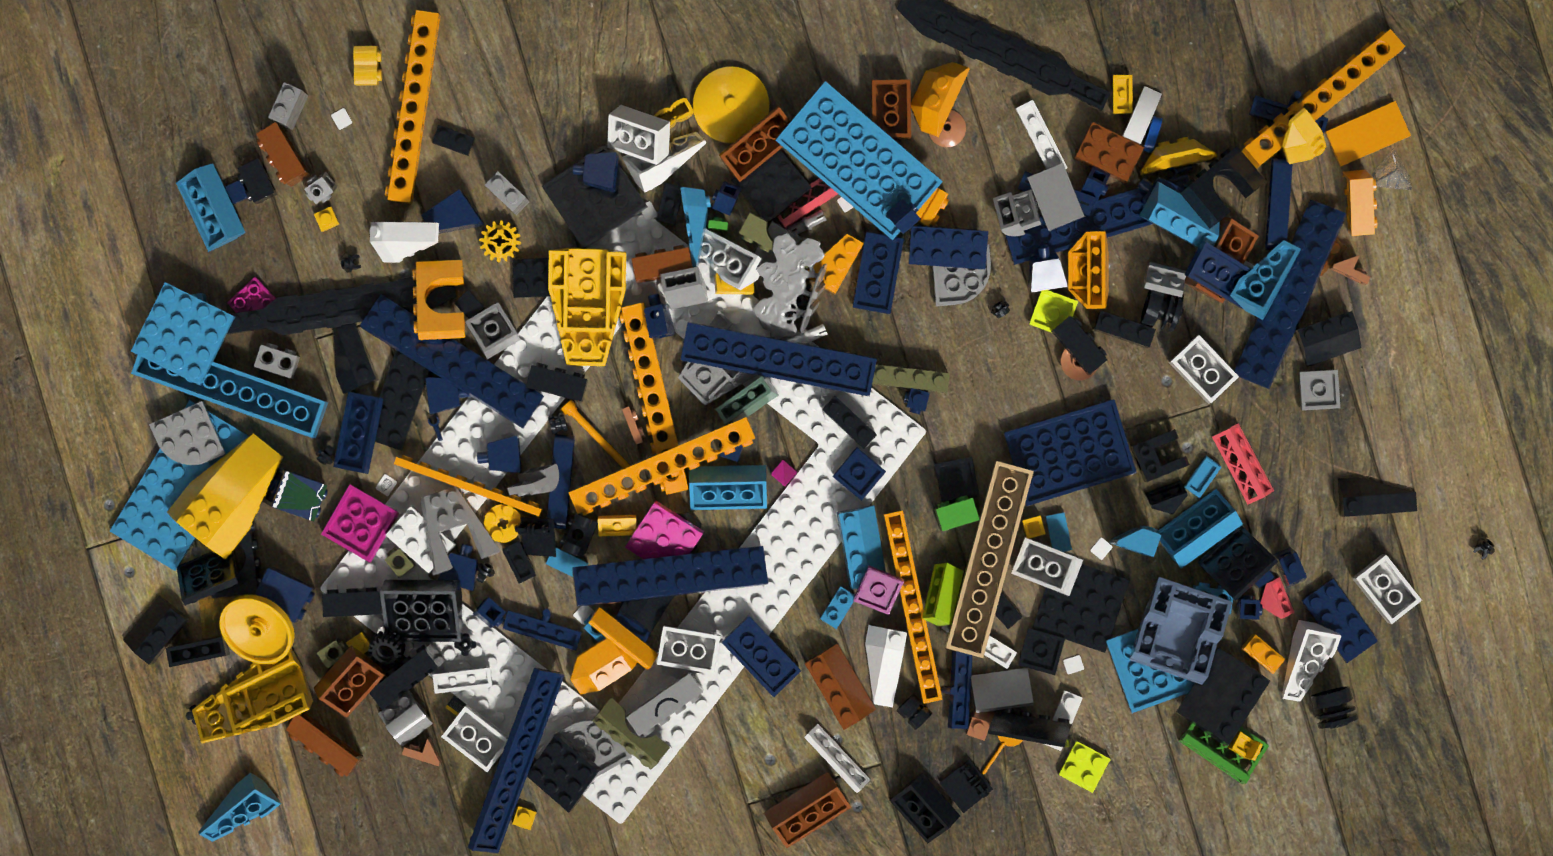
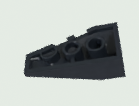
M344 324L341 327L333 328L336 378L342 393L346 394L378 381L379 378L357 324Z
M1359 477L1338 478L1340 517L1417 511L1416 492Z

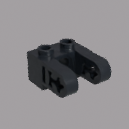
M1175 429L1130 447L1144 482H1149L1190 465L1186 456L1161 465L1154 448L1178 439L1179 437Z
M577 513L575 516L572 515L567 525L570 527L568 534L564 533L560 542L563 545L561 550L583 558L596 530L598 521ZM576 529L583 531L584 536L581 540H576L573 537V532Z

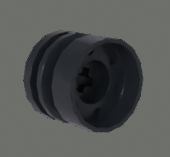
M1149 289L1140 323L1153 327L1158 319L1160 320V329L1163 330L1168 322L1167 331L1172 333L1182 315L1184 294L1182 297L1176 296L1174 300V295L1168 294L1167 298H1165L1164 293Z
M1349 686L1322 691L1310 696L1313 709H1323V712L1316 715V719H1325L1317 723L1320 729L1342 727L1358 719L1356 713L1348 714L1356 709L1355 706H1346L1345 704L1353 699Z

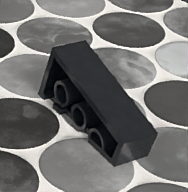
M432 643L428 646L423 644L416 650L417 655L413 658L410 655L401 661L402 666L396 669L394 667L386 673L388 677L383 681L380 680L369 694L382 710L445 662Z

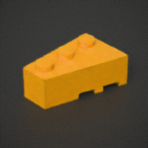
M1366 170L1342 171L1343 177L1347 181V189H1344V194L1347 195L1346 216L1348 232L1351 236L1375 234L1377 217H1374V209H1377V201L1374 198L1373 191H1376V180Z
M846 234L824 254L825 256L821 261L815 263L813 268L817 274L822 265L827 264L822 281L825 283V290L834 295L836 294L864 243ZM806 278L813 283L816 281V278Z

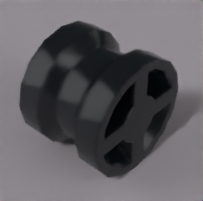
M563 412L559 413L558 416H548L553 435L561 430L564 432L568 431Z

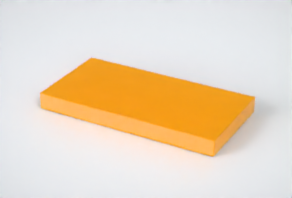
M1396 101L1325 132L1340 167L1411 136Z

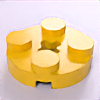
M496 505L485 515L484 528L494 541L510 542L519 535L518 532H515V526L521 523V515L518 510L509 505ZM501 518L508 520L507 528L505 529L498 526Z

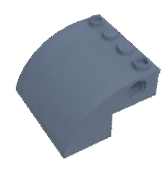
M1159 577L1143 613L1129 660L1203 685L1209 676L1217 643L1224 635L1232 602Z

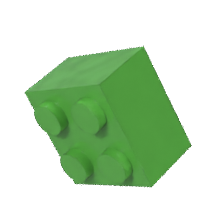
M967 495L956 498V502L952 504L949 501L937 504L938 508L934 509L941 531L980 520L973 498H968Z

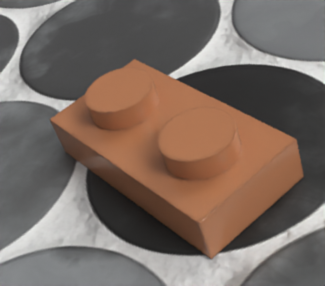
M630 407L622 409L635 444L644 443L643 438L646 436L642 427L638 428L636 420L639 419L635 409L631 410Z

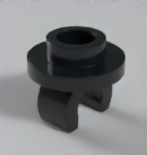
M349 253L344 254L343 258H341L342 269L349 273L352 270L361 268V265H354L353 260L360 258V256L357 254L352 256Z
M328 445L323 452L317 450L316 455L318 457L316 459L323 465H331L333 461L330 457L335 449Z
M1481 538L1473 551L1476 553L1478 550H1483L1484 553L1481 559L1484 560L1488 554L1492 555L1495 552L1494 544L1489 539Z
M479 563L476 567L480 572L476 580L481 583L486 580L487 576L493 577L495 574L493 566L489 563Z

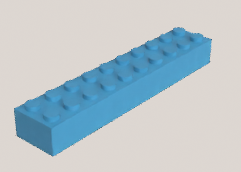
M137 355L131 372L133 375L311 438H316L329 403L214 361L201 386Z

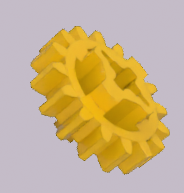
M494 221L493 227L486 225L488 231L481 232L484 238H480L479 241L484 242V245L480 246V249H486L484 255L490 254V260L496 257L498 263L501 262V258H504L507 262L508 256L514 258L513 252L520 251L516 246L521 245V242L517 241V238L521 236L520 234H515L516 227L510 229L511 223L508 222L504 226L503 221H500L499 225ZM497 230L493 237H489L493 231ZM505 230L510 232L513 239L505 236ZM502 237V239L506 242L502 243L499 247V244H497L494 241L499 240V238ZM488 244L495 247L496 254L489 249ZM512 246L508 252L504 253V249Z

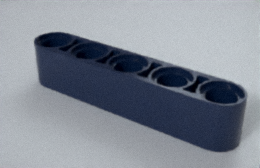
M1272 157L1265 239V250L1272 251L1283 240L1287 241L1293 164H1289L1286 158Z
M555 434L552 464L557 463L559 481L556 488L549 493L547 519H554V529L566 530L575 443V436Z

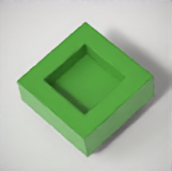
M714 217L713 220H709L708 229L728 231V222H725L724 218Z

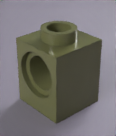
M394 547L386 554L388 557L385 561L398 578H401L416 566L400 548L396 549ZM397 556H401L404 559V564L401 567L396 566L394 563V559Z
M337 639L317 652V654L328 669L348 650V647L344 641L340 642ZM333 647L339 650L337 658H333L330 655V650Z

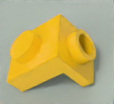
M1238 731L1227 748L1243 758L1255 761L1263 744L1252 740Z

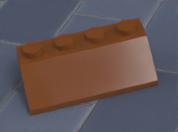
M777 106L719 154L721 161L739 182L783 147L776 139L788 126L790 120L782 109Z
M1224 217L1219 223V237L1214 247L1244 264L1259 236L1235 220ZM1186 276V285L1220 303L1224 302V298Z
M838 643L804 662L843 730L876 710Z
M305 712L295 716L286 729L291 739L296 742L298 740L305 744L303 747L308 752L318 754L320 756L318 759L326 765L331 764L335 767L334 771L342 777L344 775L349 776L363 758L357 751Z
M827 772L764 812V815L784 846L789 848L850 809L851 806L835 780Z

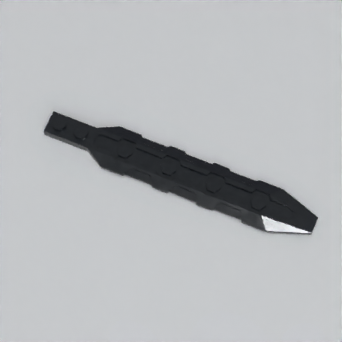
M901 0L897 7V10L922 35L938 43H944L963 52V55L980 60L1007 76H1013L1030 84L1032 88L1049 96L1068 94L1102 111L1111 94L1077 77L1065 60L1050 53L1046 54L1015 36L1011 37L992 28L990 24L981 20H975L940 0Z
M413 277L393 282L369 283L341 290H323L321 293L278 297L263 309L231 314L235 318L227 334L268 329L281 335L303 333L305 330L325 327L329 329L341 327L344 324L362 322L381 294L414 314L413 304H417V298L413 297V286H417L416 280H413ZM442 286L434 289L427 297L426 304L433 310L456 297L455 286Z

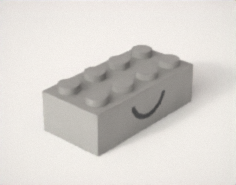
M690 671L628 714L626 719L638 736L643 734L646 737L655 730V725L659 723L662 726L670 720L671 714L675 712L677 715L685 710V704L690 701L693 704L701 699V693L704 690Z

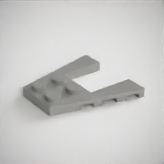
M718 311L709 326L728 330L733 324ZM687 362L678 379L704 405H707L757 375L738 372L731 378L722 368Z
M456 486L421 498L424 523L426 522L427 525L426 536L431 550L429 552L430 561L433 562V575L453 568L439 536L441 532L467 524L481 559L501 552Z

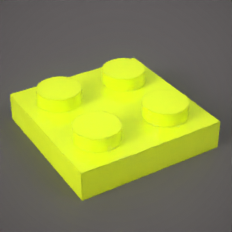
M1043 290L1040 292L1029 325L1051 332L1069 316L1073 318L1078 301L1049 290Z
M1075 741L1058 775L1093 793L1110 758Z

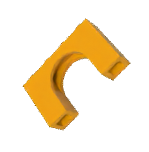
M462 260L416 262V269H413V280H416L417 285L413 286V297L417 298V304H413L414 316L417 315V321L414 322V333H418L419 340L465 338L464 312L438 313L430 309L426 304L428 295L434 289L442 286L464 285Z

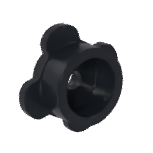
M1006 301L996 303L991 313L997 318L1005 316L1010 311L1009 303Z
M468 633L462 634V642H455L454 647L461 651V655L468 656L469 652L477 647V643L472 641Z

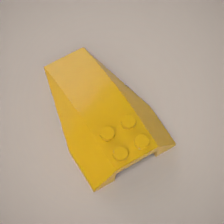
M599 248L549 250L548 290L552 300L566 365L605 366L626 291V252Z
M253 433L191 481L167 513L176 523L222 558L227 559L250 530L253 524L252 521L260 509L259 506L264 496H266L270 482L273 480L283 456Z
M292 648L278 662L271 664L253 662L250 665L251 668L244 673L240 672L229 685L225 684L222 686L220 692L216 695L212 694L192 710L201 743L273 727L310 709L313 699L304 669Z

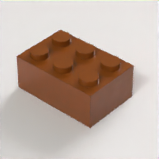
M910 79L872 80V121L894 140H910Z
M275 122L256 133L258 137L256 142L261 150L268 153L266 159L271 166L278 170L276 175L281 183L283 182L284 185L287 184L292 187L311 176L281 125Z
M1092 122L1074 159L1089 167H1097L1109 173L1110 177L1126 184L1144 147Z
M684 245L674 246L671 251H666L665 249L654 250V254L647 255L646 252L635 254V258H631L637 284L661 279L660 274L693 268L689 247L685 248Z
M350 646L314 686V690L319 700L347 718L385 675L380 665L376 664L375 661L373 662L371 658L353 646Z

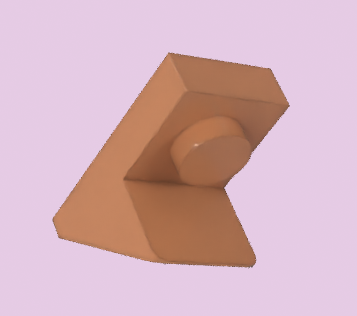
M1360 255L1330 267L1331 270L1362 285H1367L1371 278L1367 276L1366 271L1360 268L1354 269Z
M975 708L966 735L985 741L995 711L976 713Z
M430 737L427 738L423 751L420 750L421 747L413 744L405 746L402 755L436 766L441 765L442 761Z

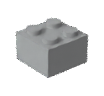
M498 302L465 321L470 333L487 359L520 340L518 333Z

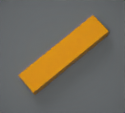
M597 608L588 623L646 670L650 669L658 653L602 608Z

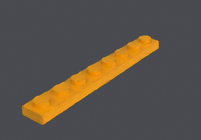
M405 455L395 459V465L536 516H541L543 509L539 508L540 504L529 500L528 504L521 502V497L502 495L504 491L494 487L492 491L485 489V484L474 481V484L466 482L467 478L458 474L456 477L449 476V471L441 468L435 471L430 469V464L421 461L420 464L413 463V458Z

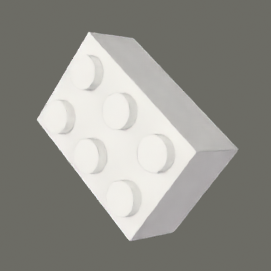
M620 105L609 114L607 148L656 165L669 155L670 121Z
M1200 335L1192 339L1169 361L1171 366L1208 404L1212 403L1239 377Z
M410 506L388 531L386 536L426 572L432 573L434 569L429 555L431 550L426 536L427 525L426 522L424 523L423 514L414 506ZM441 532L439 536L448 554L456 543Z
M1025 538L1011 574L1070 596L1083 560Z
M1380 555L1352 577L1389 624H1393L1422 601L1387 555Z
M664 625L657 665L714 674L721 635Z
M468 705L462 709L441 736L486 772L491 769L501 756L508 740L507 735Z

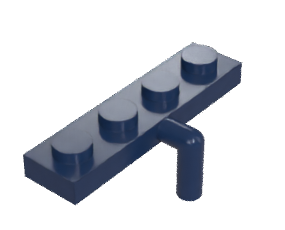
M1295 91L1290 97L1288 105L1255 95L1249 115L1274 123L1273 120L1279 114L1285 115L1289 112L1287 108L1301 97V92ZM1321 116L1315 122L1324 135L1329 118Z
M549 608L543 610L542 620L508 610L502 628L575 651L582 634L580 631L550 623L552 611Z
M952 651L950 686H941L940 690L941 693L950 694L948 728L968 729L973 655L958 651Z

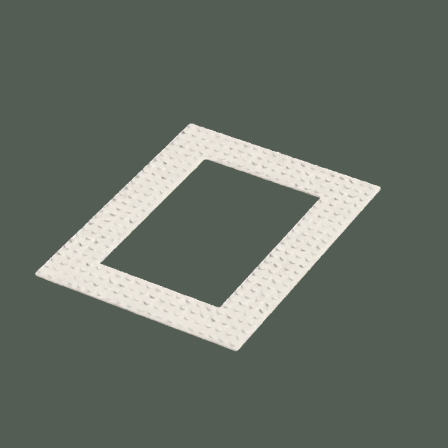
M642 212L588 247L626 252V291L621 307L642 302L645 303V307H650L648 296L659 294L661 304H667L669 307L675 332L683 339L685 338L687 322L709 326L718 311L733 324L728 330L772 338L770 331L762 328L759 318L756 317L753 311V307L759 300L753 295L715 294L714 275L717 272L701 255L698 267L706 284L708 302L671 310L663 293L661 279L637 284L631 259L635 258V254L646 252L647 255L654 254V250L658 249L671 251L674 246L684 245L685 248L689 247L654 218L646 221ZM546 297L518 333L520 340L509 346L494 364L524 384H527L531 365L536 366V363L548 365L547 369L554 371L555 367L565 369L566 374L573 375L574 372L584 374L590 367L566 365L551 297ZM620 316L617 320L614 335L623 325V323L621 324ZM782 336L779 340L785 341L790 338ZM812 342V344H808V343L805 344V345H810V346H816V347H818V346H817L815 343H813V342ZM723 369L732 377H734L739 372L734 370ZM757 375L743 383V385L747 387L761 376ZM765 377L770 380L778 393V396L767 404L818 443V448L740 547L763 546L768 585L705 592L678 626V628L721 635L714 674L657 665V656L651 668L643 671L618 703L626 710L625 722L628 729L638 736L626 719V716L690 671L704 690L701 693L702 698L693 704L691 701L685 704L686 709L676 715L674 712L671 714L668 722L662 726L659 723L655 725V730L646 737L643 734L638 736L649 738L656 735L670 747L655 767L650 770L648 767L643 766L634 755H631L632 758L596 777L583 795L618 823H623L744 668L721 641L748 615L769 636L841 543L836 512L870 506L925 435L926 430L873 388H871L869 397ZM537 391L544 398L524 429L473 397H468L441 432L443 440L438 441V438H436L417 464H420L421 461L430 464V469L438 471V468L449 471V476L456 477L458 474L466 477V482L474 484V481L485 484V489L492 491V488H496L507 472L489 470V463L478 464L477 452L488 451L487 443L519 436L521 455L549 420L548 416H551L565 397ZM834 396L877 434L865 449L859 446L822 411L824 406ZM856 447L886 471L862 501L832 477ZM411 470L385 504L399 512L392 527L410 506H414L423 514L421 506L422 497L455 486ZM457 487L474 513L478 511L487 499L484 496ZM467 524L444 531L443 533L454 541ZM386 536L371 563L348 551L323 583L321 591L326 594L327 590L339 589V593H346V589L358 588V592H366L365 588L377 587V591H380L385 580L432 579L429 577V573L411 557L410 559L416 566L404 576L398 578L385 559L388 557L386 554L394 547L399 549V547ZM401 556L395 557V565L401 567L404 564V559ZM463 603L462 634L468 633L472 641L477 643V647L472 649L468 656L461 655V651L454 647L455 642H403L406 645L403 655L405 657L410 655L412 658L417 655L416 650L423 644L428 646L432 643L445 662L429 674L432 678L433 674L491 667L493 687L453 691L451 693L508 737L534 668L547 670L494 627L490 628L481 619L473 615V611ZM383 614L354 616L373 632L378 634L379 631H382L384 633ZM563 681L534 756L536 759L542 754L554 737V734L574 723L593 720L600 711Z

